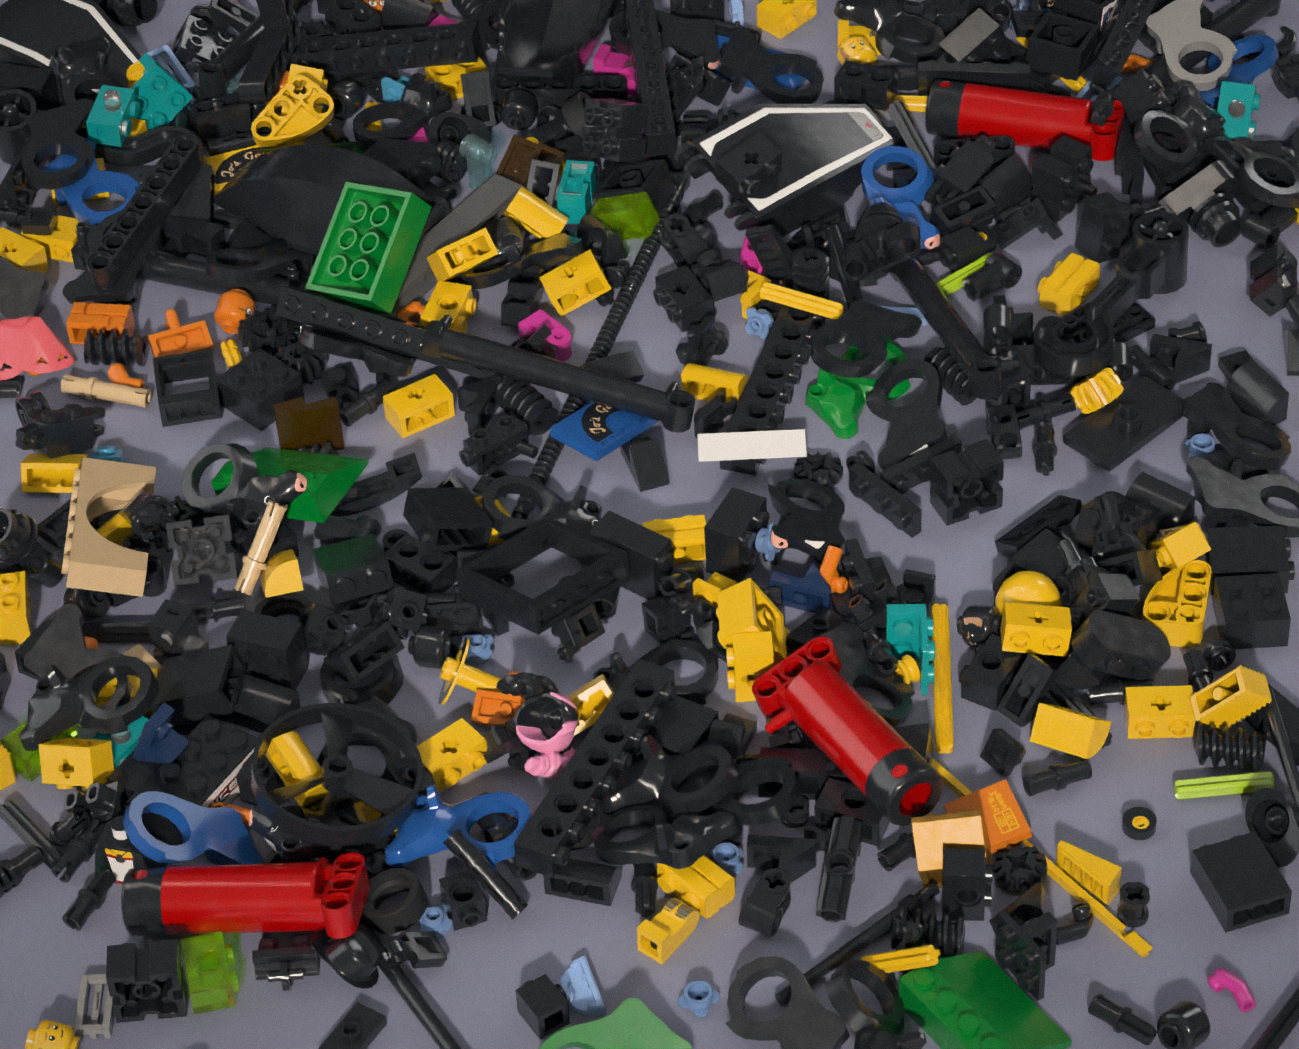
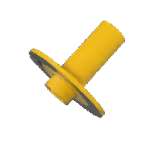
M463 638L454 657H447L442 666L439 678L444 679L439 695L438 703L440 705L446 703L455 684L473 692L479 689L501 693L496 688V685L502 678L464 663L470 645L469 638Z

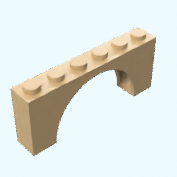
M82 457L81 469L75 468L61 572V574H67L66 587L143 597L148 553L131 550L107 540L89 522L104 513L123 509L141 490H145L153 496L156 467Z

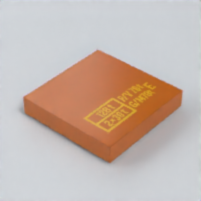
M1006 779L944 804L946 814L957 813L962 810L981 811L991 846V854L1007 848V845L1012 846L1033 837L1032 831Z

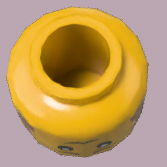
M851 36L842 41L837 52V58L841 65L847 60L875 66L877 54L866 38Z
M43 1020L39 1023L37 1029L30 1028L25 1049H78L80 1037L75 1036V1029L71 1025L52 1020Z

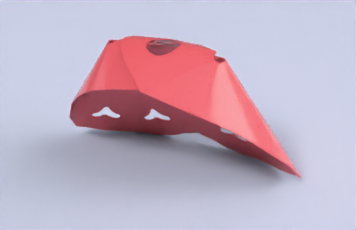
M30 315L17 319L8 318L0 320V370L4 363L12 366L11 369L5 368L3 371H0V380L13 378L23 371L37 374L59 371L76 362L69 349L40 316ZM60 354L68 357L67 359L62 358L61 361H58ZM42 357L46 362H48V364H44L43 362L40 364H36V362L39 361Z

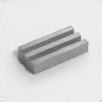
M106 974L81 975L74 1026L75 1036H79L80 1039H83L85 1034H89L90 1039H96L98 1034H103L104 1038H111L114 1011L108 986L103 1024H99L104 984H107ZM90 984H95L91 1023L85 1024Z

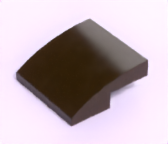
M514 134L496 174L525 187L530 159L560 165L565 153L540 142L536 144Z
M303 397L273 404L280 449L298 451L301 446L312 448L315 443H319L322 449L326 441L332 443L333 451L345 449L339 405L335 397L305 404Z

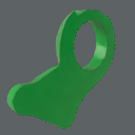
M892 343L886 344L888 354L886 361L896 365L897 362L907 360V356ZM851 346L841 359L861 360L866 358V355L860 349ZM820 368L817 383L808 387L805 405L812 409L832 429L836 437L850 439L859 431L858 419L864 405L867 403L866 395L872 394L878 379L864 377L845 378L828 373ZM908 379L896 385L889 393L887 400L895 399L906 393L911 388Z
M627 998L606 1017L566 1027L552 1034L539 1048L692 1049V1045L671 1031L640 999Z

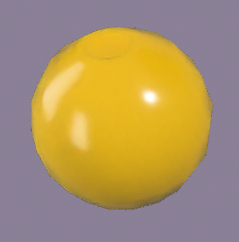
M1021 571L1003 581L995 597V607L999 609L1000 614H1003L1005 602L1062 607V599L1056 584L1043 573L1036 571Z

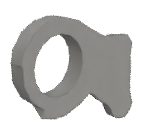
M1175 0L1148 17L1146 21L1148 33L1156 40L1158 54H1164L1167 70L1174 83L1181 87L1185 84H1194L1199 91L1211 90L1219 86L1222 81L1227 80L1232 69V58L1238 50L1226 36L1201 27L1200 10L1203 7L1204 0ZM1201 50L1212 52L1222 62L1215 71L1198 75L1189 73L1179 63L1181 58L1187 53Z

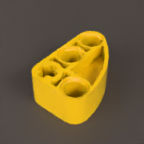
M304 75L294 76L253 121L251 131L254 142L260 147H279L302 141L314 135L332 120L334 116L333 99ZM298 87L299 89H301L302 87H305L306 93L302 94L300 92L297 95L295 88ZM320 103H325L329 106L328 111L325 113H318L314 108ZM280 106H286L290 112L286 116H278L275 110ZM261 127H268L272 130L271 134L266 137L259 136L257 131Z
M1192 560L1177 569H1172L1162 577L1161 581H1157L1145 599L1142 620L1155 625L1165 635L1170 646L1193 648L1202 642L1212 573L1210 565L1205 561Z

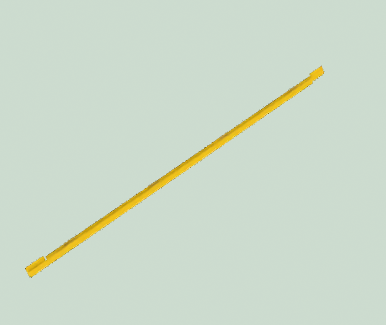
M785 627V639H786L787 634L791 632V631H790L788 628H786V627ZM932 758L931 766L941 776L942 783L960 798L972 793ZM1027 840L1022 841L1028 847L1033 846ZM1021 842L1014 844V846H1019ZM1045 856L1048 867L1047 875L1079 903L1085 902L1089 904L1091 913L1142 958L1149 955L1148 952L1153 949L1151 945L1134 931L1127 935L1123 931L1127 928L1123 923Z

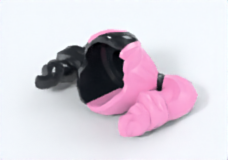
M524 672L516 675H506L498 681L496 688L506 695L521 696V698L525 699L515 713L514 722L517 735L521 742L530 749L541 752V756L530 757L524 765L525 770L534 776L557 780L576 752L570 743L573 740L579 714L577 707L567 696L559 694V689L555 683L546 676Z

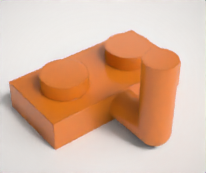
M168 309L165 312L166 331L148 335V341L154 358L214 349L205 320L181 326L177 312L174 309Z
M513 670L507 675H516L518 672ZM477 689L470 721L472 724L489 727L503 724L504 728L508 729L505 722L515 717V713L525 699L521 698V696Z

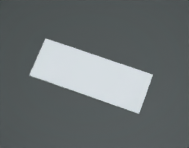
M805 429L698 434L699 462L807 457Z

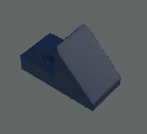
M811 563L804 578L776 571L772 572L769 578V587H781L782 605L812 613H817L824 607L831 610V589L814 563Z
M164 702L150 717L143 727L133 758L137 761L170 764L189 743L188 740L172 729L174 725L170 723L175 709Z

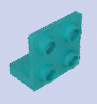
M145 53L139 59L140 63L145 67L144 75L131 89L135 90L136 101H139L140 104L138 117L134 119L146 120L147 130L150 131L167 126L193 96L181 82L149 54Z
M889 604L886 609V641L891 645L893 655L896 658L901 659L907 654L912 658H918L921 695H928V683H934V663H929V661H935V641H932V639L928 640V637H933V617H927L926 604Z

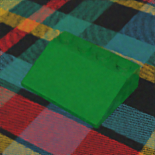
M345 182L305 289L378 312L391 314L431 206L411 192Z
M270 447L252 452L258 476L281 475L289 470H294L307 479L306 490L287 506V511H285L283 518L319 523L326 521L368 465L367 459ZM232 461L226 462L211 481L216 496L221 494L232 480L234 472Z
M983 950L938 959V964L934 966L913 969L899 978V996L903 1001L905 1012L941 1049H1066L1072 1045V1040Z

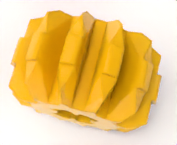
M1105 367L1101 371L1092 373L1076 383L1071 388L1070 393L1073 396L1072 401L1075 402L1076 407L1082 413L1090 414L1119 397L1124 388L1120 378L1114 373L1112 368Z

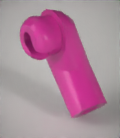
M1225 968L1216 969L1214 974L1208 976L1207 982L1211 989L1217 993L1221 992L1224 988L1228 989L1232 993L1240 1011L1247 1012L1256 1006V1002L1245 980Z

